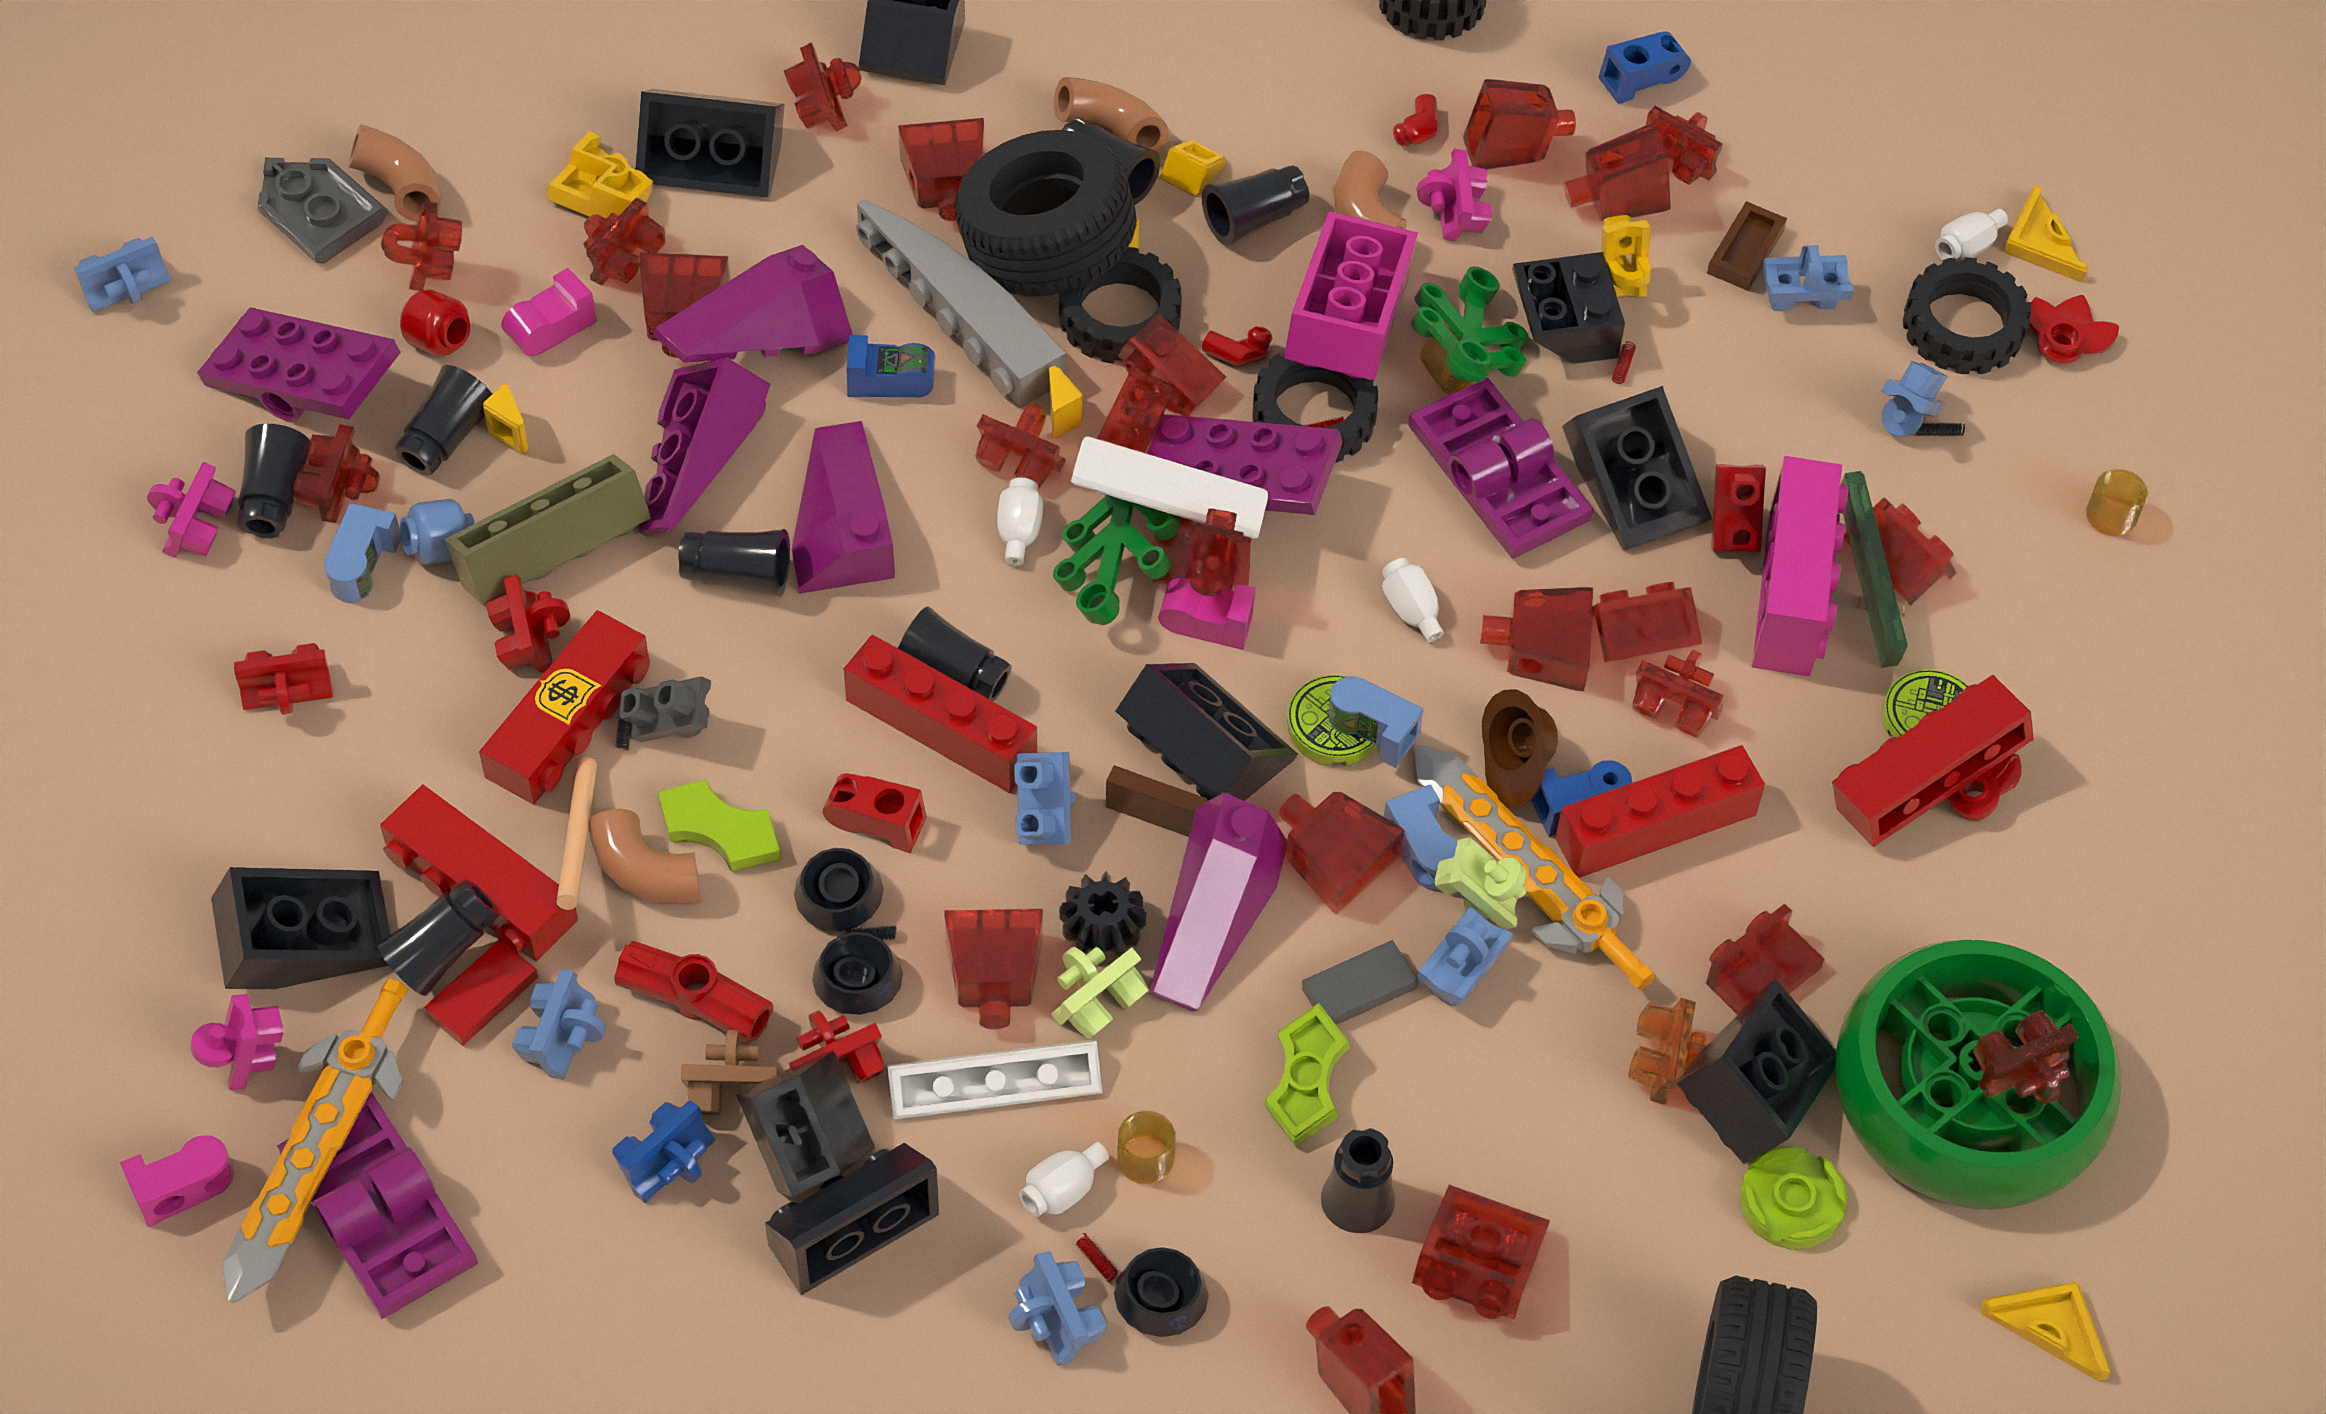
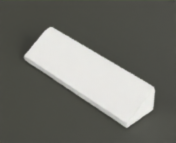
M1089 436L1084 437L1071 478L1073 485L1253 539L1258 538L1268 499V491Z
M1095 1040L887 1065L894 1119L1103 1094L1097 1041Z

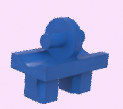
M690 1100L681 1108L665 1102L652 1113L650 1124L653 1132L641 1142L634 1136H626L612 1149V1153L634 1195L644 1203L662 1187L669 1185L679 1175L689 1183H694L702 1175L696 1160L707 1151V1148L715 1139L703 1122L700 1107Z

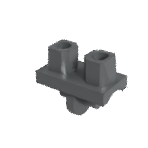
M702 676L682 681L672 679L660 682L658 686L642 690L638 688L624 690L621 694L619 716L621 719L632 723L631 738L644 742L672 735H679L684 738L698 735L708 725L710 711L705 705V699L711 689V680Z

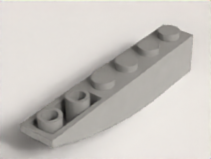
M865 199L857 203L858 224L856 225V232L862 244L868 249L873 248L882 257L888 272L895 278L899 276L906 283L914 300L920 306L924 307L926 305L936 316L943 332L948 336L953 335L963 345L969 360L976 366L981 365L989 373L994 386L1002 395L1006 396L1008 394L1021 408L1049 391L1050 367L1056 365L1065 374L1066 353L1016 299L979 266L944 241L910 221Z

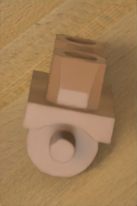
M728 1030L726 1045H706V1060L725 1061V1065L682 1064L681 1081L688 1087V1100L700 1107L702 1115L720 1114L721 1087L741 1088V1093L781 1074V1072H778V1067L739 1066L740 1061H759L760 1049L759 1046L740 1045L739 1030ZM740 1106V1112H739V1113H740L741 1115H744L743 1110H742V1108H741V1106Z

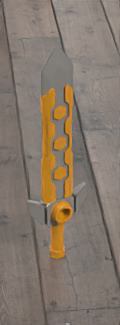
M1422 745L1416 746L1414 748L1417 782L1422 787L1431 784L1440 799L1439 804L1459 825L1463 826L1497 861L1513 857L1524 865L1526 869V879L1524 882L1526 894L1553 921V923L1534 926L1532 933L1545 946L1573 954L1577 953V949L1582 953H1591L1599 947L1638 990L1642 991L1651 985L1657 975L1648 966L1643 964L1616 936L1618 924L1622 922L1623 918L1622 889L1607 876L1599 896L1594 895L1549 847L1544 846L1511 813L1486 783L1456 754Z
M390 978L384 982L379 992L380 995L361 1032L348 1030L342 1032L340 1037H337V1034L334 1033L307 1049L297 1066L299 1072L322 1071L298 1116L291 1130V1136L258 1199L251 1205L222 1261L229 1302H238L273 1280L304 1221V1215L337 1151L342 1148L373 1085L377 1082L378 1087L391 1101L395 1099L403 1081L394 1053L391 1050L388 1051L381 1037L399 1003L404 999L408 988L402 982Z

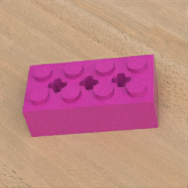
M1328 211L1292 311L1284 359L1296 361L1308 367H1320L1341 372L1353 378H1366L1375 381L1409 278L1418 232Z
M1784 456L1768 517L1752 667L1810 676L1815 658L1824 659L1828 632L1833 631L1837 611V603L1832 602V592L1837 591L1841 563L1836 562V552L1840 553L1845 524L1839 522L1840 513L1844 514L1849 488L1848 485L1840 484L1842 464Z

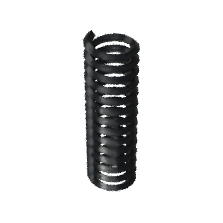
M1923 422L1919 428V434L1918 431L1916 434L1918 436H1963L1965 424H1963L1962 431L1961 423L1958 425V423L1955 424L1953 422L1948 425V423L1945 424L1944 422L1939 424L1934 422L1925 424Z
M618 717L617 726L619 727H617L618 730L616 732L619 734H616V740L618 741L615 742V747L627 748L626 750H629V736L631 735L630 729L632 724Z
M891 925L890 927L886 926V928L885 926H879V928L876 926L875 929L874 927H868V929L865 927L864 930L861 927V929L857 928V930L854 928L853 931L850 928V930L846 929L843 934L852 932L869 933L882 940L885 937L887 941L888 938L889 940L895 939L897 928L895 925L893 927Z

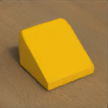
M1191 139L1169 149L1161 172V178L1187 193L1197 196L1221 171L1227 159L1225 156Z
M1056 365L1050 367L1049 400L1052 436L1058 438L1082 424L1083 395Z
M504 383L483 403L488 433L525 455L529 451L524 421L508 384Z

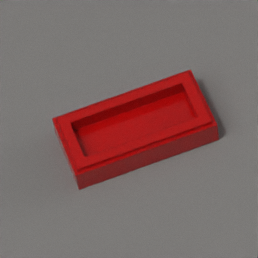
M499 939L424 1006L426 1015L463 1046L538 979L537 969Z

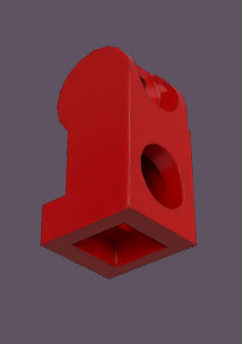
M849 773L841 774L837 777L822 812L830 824L841 830L852 833L862 832L889 840L893 848L910 854L927 818L920 789L870 776L863 777Z

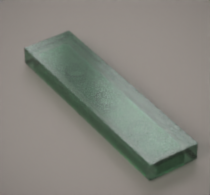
M1862 471L1845 473L1841 484L1848 485L1849 488L1843 517L1881 667L1897 666L1901 662L1908 644L1868 487Z

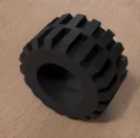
M1379 0L1381 13L1387 14L1386 20L1392 26L1399 25L1400 32L1406 35L1414 33L1417 34L1416 38L1426 40V36L1434 37L1435 40H1444L1447 35L1453 38L1461 36L1462 29L1470 31L1475 27L1476 20H1481L1484 8L1486 7V0Z

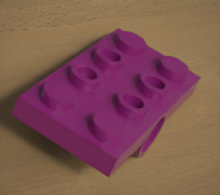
M250 307L213 351L197 374L205 386L258 398L272 415L286 422H296L305 410L349 420L401 351L394 339Z
M1488 377L1482 382L1472 384L1409 415V428L1512 559L1591 521L1593 508L1553 459L1554 447L1545 427L1535 418H1530L1523 422Z
M1163 414L1147 454L1268 491L1266 511L1315 515L1343 441L1339 429Z
M370 1093L342 1148L337 1151L310 1204L380 1318L384 1319L477 1265L478 1261L472 1248L438 1197L421 1161L411 1147L407 1148L374 1094ZM289 1139L277 1145L280 1155Z

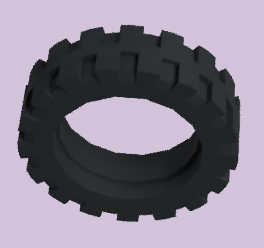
M1128 247L1121 259L1105 274L1089 284L1068 292L1059 293V314L1062 332L1067 331V340L1073 347L1077 345L1081 347L1082 354L1093 358L1094 355L1101 357V362L1114 364V360H1123V364L1136 363V358L1144 357L1145 360L1152 358L1160 347L1164 350L1170 345L1172 334L1176 335L1179 330L1182 305L1179 279L1173 278L1172 268L1167 263L1162 265L1159 262L1158 256L1150 252L1144 255L1139 253L1138 248ZM1119 283L1134 285L1148 292L1158 303V308L1150 318L1143 322L1120 327L1106 325L1093 319L1082 307V302L1089 293L1098 288Z
M1965 257L1964 261H1956L1955 258L1944 259L1942 264L1938 266L1933 263L1925 268L1923 276L1919 274L1915 278L1910 289L1903 316V328L1908 329L1907 340L1911 346L1916 345L1919 348L1917 353L1925 360L1931 358L1936 361L1935 366L1944 370L1950 367L1957 369L1956 373L1969 374L1970 371L1976 370L1978 374H1985L1991 372L1994 366L2000 369L2009 363L2011 356L2015 358L2018 354L2030 324L2031 303L2026 302L2028 294L2022 285L2018 287L2015 284L2016 278L2008 271L2002 273L1997 270V265L1988 261L1985 265L1977 263L1976 258ZM1963 294L1977 297L1993 307L2000 315L2004 327L1989 336L1968 337L1959 335L1943 327L1932 314L1930 304L1947 295Z
M1280 354L1273 356L1269 360L1268 368L1263 366L1260 370L1257 383L1254 385L1253 422L1305 426L1297 424L1285 416L1277 405V398L1288 388L1300 383L1320 382L1331 385L1348 396L1354 406V410L1344 421L1329 427L1318 428L1339 429L1343 443L1335 463L1343 461L1344 455L1348 453L1351 456L1361 450L1362 442L1367 443L1373 434V426L1376 424L1379 394L1377 385L1373 386L1374 380L1353 378L1344 373L1329 369L1304 366L1299 362L1284 359V355L1281 356Z

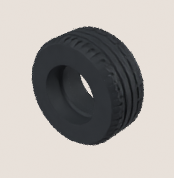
M1068 130L1034 132L1021 135L998 145L985 153L971 166L962 179L954 200L955 218L969 260L985 271L1006 291L1023 296H1050L1074 290L1094 281L1109 271L1121 259L1134 237L1137 226L1136 209L1123 164L1118 155L1098 139L1081 132Z
M1735 1275L1720 1281L1706 1334L1692 1414H1803L1815 1344L1817 1300L1805 1289L1795 1287L1787 1289L1786 1285L1773 1282L1769 1285L1768 1281L1759 1279L1750 1281V1278Z

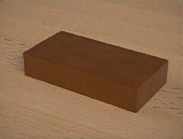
M1746 201L1711 258L1707 274L1749 291L1763 267L1764 258L1769 257L1785 230L1787 218Z
M1116 765L1113 766L1106 780L1105 807L1187 837L1190 835L1196 808L1207 802L1205 797Z

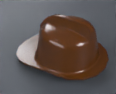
M1518 689L1502 690L1495 694L1488 702L1481 721L1485 776L1487 786L1507 808H1519L1529 803L1539 791L1544 778L1545 767L1556 753L1559 742L1558 729L1552 716L1545 709L1537 706L1529 695Z

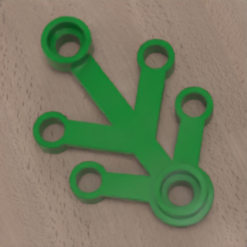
M1475 266L1468 268L1459 283V297L1465 303L1463 317L1449 302L1446 293L1439 286L1426 282L1422 284L1414 298L1420 308L1413 317L1411 326L1424 337L1436 338L1447 351L1445 360L1450 372L1463 382H1482L1487 378L1490 370L1498 369L1506 376L1516 377L1526 363V358L1520 350L1529 337L1528 333L1522 326L1514 322H1505L1503 326L1482 328L1484 307L1492 301L1500 288V284L1492 273ZM1443 319L1461 339L1460 341L1443 324ZM1500 344L1502 349L1496 352H1488L1483 346Z
M1105 494V497L1079 520L1072 521L1065 527L1062 535L1063 539L1071 550L1076 553L1058 563L1053 571L1054 579L1063 590L1074 591L1080 588L1087 576L1084 569L1102 554L1096 581L1084 586L1076 598L1077 608L1090 623L1106 625L1115 620L1119 614L1120 600L1114 590L1124 547L1138 559V566L1149 579H1159L1165 576L1171 568V559L1160 546H1152L1130 524L1133 508L1147 519L1148 528L1159 540L1170 539L1178 532L1180 521L1176 515ZM1111 515L1110 523L1095 535L1093 529Z

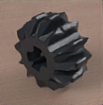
M1105 871L1101 881L1095 882L1085 874L1081 880V888L1069 886L1066 891V902H1063L1059 908V919L1063 923L1062 934L1065 940L1076 941V948L1083 953L1098 947L1104 955L1105 951L1111 950L1120 957L1125 953V944L1137 946V943L1140 941V930L1146 926L1147 913L1142 908L1143 896L1140 891H1130V882H1128L1127 877L1112 883L1110 875Z

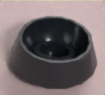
M831 848L823 850L809 859L797 878L794 897L798 911L807 922L822 930L841 932L846 929L859 927L872 918L881 904L884 888L879 872L865 857L851 849Z
M852 932L840 935L827 944L814 966L812 982L816 995L827 1007L843 1014L862 1015L878 1011L893 1000L901 988L903 972L898 958L882 939L869 933Z
M1165 1247L1148 1249L1135 1256L1117 1277L1114 1290L1117 1310L1127 1324L1143 1334L1158 1337L1179 1335L1194 1327L1206 1312L1209 1298L1206 1281L1191 1258L1178 1250Z

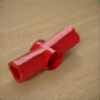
M632 940L629 945H625L618 959L614 975V981L617 986L673 1004L678 1012L686 1018L692 1020L704 1019L725 1032L728 1030H739L740 1040L747 1044L753 1040L757 1041L766 1029L768 1020L773 1012V1003L717 972L714 962L706 956L689 954L680 957ZM694 983H701L705 985L703 988L699 990L686 989L689 985H692Z

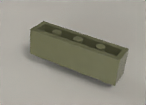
M612 454L444 540L462 587L483 605L506 593L503 579L517 574L521 578L522 584L530 580L543 578L550 574L553 568L573 558H580L590 554L596 546L614 537L631 533L637 525L651 519L635 470L615 454Z

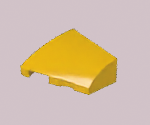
M589 131L571 149L570 161L566 168L549 184L547 200L629 232L645 207L652 190L653 181L641 171L632 168L628 164V160L619 152L611 155L606 153L599 147L601 137L597 133Z

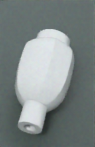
M1996 209L1989 214L1971 212L1956 218L1942 228L1940 238L1935 242L1937 255L1941 260L1955 258L1956 261H1964L1965 257L1975 258L1994 243L1998 235L1997 230L2008 223L2007 214L2002 209Z
M1012 479L1009 488L1001 492L999 499L997 531L1001 540L1006 544L1004 561L1013 566H1019L1024 563L1025 547L1035 541L1042 523L1044 503L1042 496L1038 492V484L1031 479Z
M1399 558L1390 562L1382 570V575L1385 578L1382 587L1391 607L1403 622L1413 627H1419L1428 643L1438 640L1444 635V631L1436 619L1439 612V601L1423 569L1419 565L1410 564L1407 558Z
M1096 1142L1082 1153L1073 1150L1060 1151L1043 1160L1029 1171L1026 1177V1186L1019 1191L1020 1200L1026 1210L1034 1217H1039L1043 1213L1060 1214L1077 1203L1090 1190L1093 1184L1094 1170L1109 1159L1107 1150L1101 1143Z

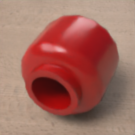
M431 289L419 291L411 296L404 305L400 315V329L405 341L413 347L437 356L452 354L464 345L470 334V319L464 304L460 300Z

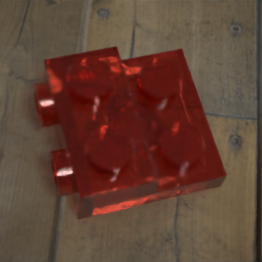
M1448 1185L1420 1251L1412 1283L1421 1286L1423 1291L1435 1300H1447L1452 1297L1474 1305L1475 1310L1485 1318L1498 1319L1505 1316L1515 1320L1533 1267L1545 1239L1550 1220Z

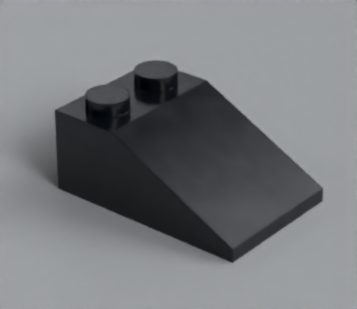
M1663 386L1582 413L1562 426L1578 471L1623 551L1712 520Z
M229 867L211 897L225 989H279L389 966L377 947L379 941L390 935L379 871Z
M1775 979L1694 1058L1677 1082V1085L1684 1092L1689 1103L1699 1110L1718 1133L1723 1144L1730 1148L1743 1164H1746L1791 1137L1835 1070L1836 1050L1779 981Z

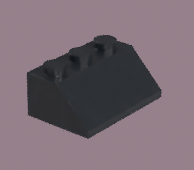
M660 89L641 91L635 170L644 173L653 181L652 184L770 197L781 150L785 104Z
M1196 663L1146 664L1115 710L1128 723L1127 729L1133 736L1143 742L1151 743L1162 753V761L1172 770L1187 775L1197 784V793L1207 798V801L1224 792L1241 800H1247L1291 764L1298 755L1295 750Z
M902 1143L892 1150L882 1149L875 1152L864 1162L861 1168L845 1177L838 1175L827 1180L819 1187L817 1193L802 1202H790L776 1210L771 1219L765 1222L768 1246L801 1295L805 1294L938 1216L937 1168L931 1159L906 1143Z

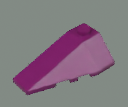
M804 245L766 257L657 326L653 334L654 337L684 363L713 361L726 357L735 359L738 352L761 350L764 357L778 356L780 349L799 347L803 354H816L849 342V335H853L834 271Z
M727 357L674 369L659 409L657 424L664 428L662 443L654 445L651 459L658 463L657 473L647 483L644 495L651 519L639 524L638 532L648 536L674 530L763 416L766 409L765 399L771 385L770 383Z
M862 421L815 428L791 548L800 594L895 578L892 537Z
M1225 792L1196 808L1149 994L1193 1012L1197 1011L1278 886L1288 841L1269 811Z

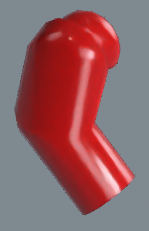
M1422 94L1415 99V114L1406 117L1404 122L1397 123L1393 128V136L1398 145L1404 147L1411 143L1417 145L1436 135L1438 130L1436 97L1431 94Z
M1260 326L1250 329L1247 334L1248 338L1238 341L1210 330L1202 343V351L1232 365L1240 366L1265 359L1272 350L1270 343L1273 336L1268 329Z

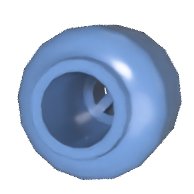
M453 499L421 502L412 505L407 517H402L400 521V536L403 549L407 555H413L422 565L452 562L444 539L475 524L474 518L471 513L465 514L461 505Z

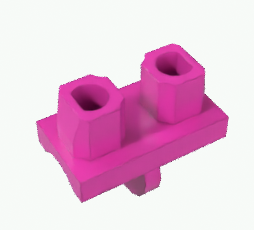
M1454 148L1451 152L1452 161L1450 165L1441 171L1438 169L1430 170L1428 177L1422 179L1416 188L1418 200L1423 205L1432 207L1434 212H1440L1443 239L1456 241L1463 230L1482 233L1492 219L1491 204L1473 200V198L1479 199L1486 190L1488 182L1486 169L1469 166L1467 151Z
M202 462L186 495L182 492L185 483L179 478H172L169 485L156 484L151 487L147 495V501L156 510L153 520L157 523L165 524L169 516L175 517L168 530L169 538L163 548V553L176 558L180 549L183 548L207 556L219 527L196 518L199 510H202L224 520L236 493L232 488L213 479L216 470L215 466Z
M248 994L232 995L224 1025L221 1023H208L195 1030L191 1039L190 1049L193 1057L200 1064L207 1067L219 1068L230 1063L229 1091L245 1089L249 1073L274 1070L276 1063L274 1043L281 1042L284 1033L278 1006L251 1009Z

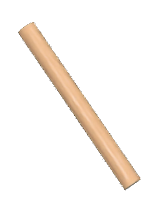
M590 757L579 759L576 768L557 895V905L565 910L574 909L578 904L597 771V762Z

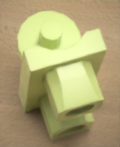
M1470 837L1458 840L1454 857L1439 861L1434 881L1435 886L1445 895L1456 892L1461 893L1465 897L1463 903L1466 911L1469 907H1472L1484 919H1492L1501 928L1509 929L1516 927L1518 919L1515 915V905L1517 899L1523 897L1526 893V886H1524L1526 869L1524 865L1513 857L1497 861Z
M1075 947L1070 948L1062 957L1067 970L1057 980L1065 990H1068L1076 982L1082 987L1066 999L1051 1015L1060 1026L1069 1020L1089 1040L1113 1020L1112 1016L1096 998L1107 989L1124 1011L1149 991L1141 974L1134 967L1141 960V957L1131 947L1103 971L1098 973L1096 966L1106 959L1104 953L1098 947H1095L1086 955Z

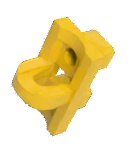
M1628 215L1607 217L1603 220L1601 252L1604 254L1617 297H1646L1647 284H1649L1651 278V264L1649 262L1651 227L1647 220L1632 221Z

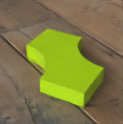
M707 779L657 791L670 842H696L706 845L724 858L730 871L781 859L780 849L768 809L744 810L733 807L723 802L714 794Z
M1319 1003L1276 1032L1285 1050V1069L1278 1086L1264 1101L1266 1109L1295 1147L1338 1118L1337 1111L1329 1096V1082L1336 1063L1351 1048L1347 1038Z

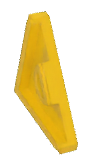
M2034 185L2003 252L2083 282L2088 269L2087 264L2079 260L2071 247L2072 240L2057 214H2052L2041 195L2042 188Z
M2078 1281L1982 1300L1979 1306L1982 1315L2098 1381L2107 1380L2111 1371Z

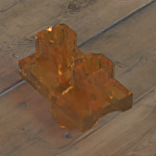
M1681 997L1673 1008L1648 1003L1639 1015L1637 1035L1660 1042L1659 1051L1639 1046L1633 1054L1628 1078L1652 1087L1651 1101L1665 1105L1668 1101L1669 1090L1679 1088L1677 1082L1684 1074V1071L1687 1070L1694 1058L1707 1046L1705 1045L1706 1035L1704 1033H1691L1696 1005L1694 1001Z

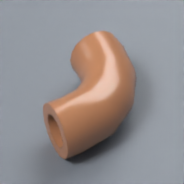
M1063 77L1058 82L1054 95V110L1057 119L1061 122H1071L1074 118H1080L1090 124H1097L1134 144L1157 152L1164 147L1169 133L1167 124L1143 100L1122 89L1098 81Z
M360 124L353 142L348 167L375 176L389 185L395 195V208L402 217L417 222L426 221L434 217L439 210L441 198L438 179L434 169L418 151L399 138Z
M1354 151L1344 162L1333 189L1336 213L1406 229L1407 225L1406 219L1384 208L1379 200V191L1388 179V171L1384 163L1378 157L1366 151Z
M622 808L608 809L595 814L589 820L590 840L599 866L623 891L651 903L691 904L701 902L695 852L670 854L651 848L643 839L638 815L631 810Z

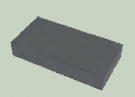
M1391 940L1302 981V990L1312 1007L1319 1003L1333 1022L1338 1025L1415 990L1418 979L1394 941Z

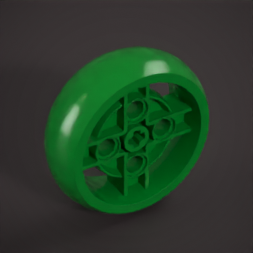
M1949 940L1926 945L1895 959L1877 972L1853 1000L1841 1025L1836 1048L1835 1073L1837 1090L1848 1123L1858 1141L1874 1161L1893 1178L1908 1188L1942 1203L1972 1209H2002L2028 1204L2050 1196L2078 1178L2094 1162L2105 1147L2117 1119L2121 1097V1068L2114 1038L2104 1016L2091 997L2065 972L2047 960L2015 946L1986 940ZM1947 997H1965L1951 1001L1947 999ZM1880 1028L1884 1029L1902 1047L1899 1058V1075L1903 1097L1898 1101L1889 1090L1877 1059L1876 1038ZM1931 1033L1941 1034L1948 1041L1938 1040ZM2005 1039L2014 1040L2022 1047L2012 1046ZM2055 1046L2068 1064L2074 1079L2078 1098L2076 1118L2054 1099L2057 1069L2052 1048ZM1933 1099L1944 1100L1951 1107L1939 1106ZM2008 1105L2018 1106L2025 1114L2014 1112ZM2007 1146L2012 1152H1987L1974 1149H1992Z

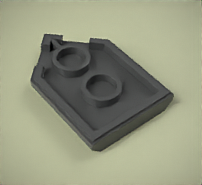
M265 157L264 181L262 191L259 193L258 211L316 263H326L380 226L388 214L386 207L330 158H310V163L285 162L284 158Z

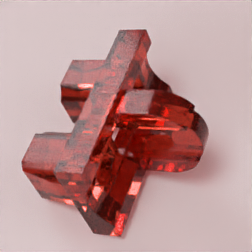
M423 201L417 225L397 223L390 225L386 229L381 241V247L385 256L393 262L414 266L409 281L410 290L422 291L427 278L451 279L454 251L459 252L462 241V221L438 217L437 203ZM412 241V244L409 248L401 246L397 242Z
M1029 404L1024 409L1016 427L982 414L976 426L982 436L975 454L978 463L986 468L1000 472L1009 453L1016 454L1022 457L1014 473L1016 478L1031 479L1038 484V489H1040L1050 475L1051 470L1060 473L1066 462L1064 457L1059 456L1060 447L1039 438L1046 416L1044 415V408L1036 404Z

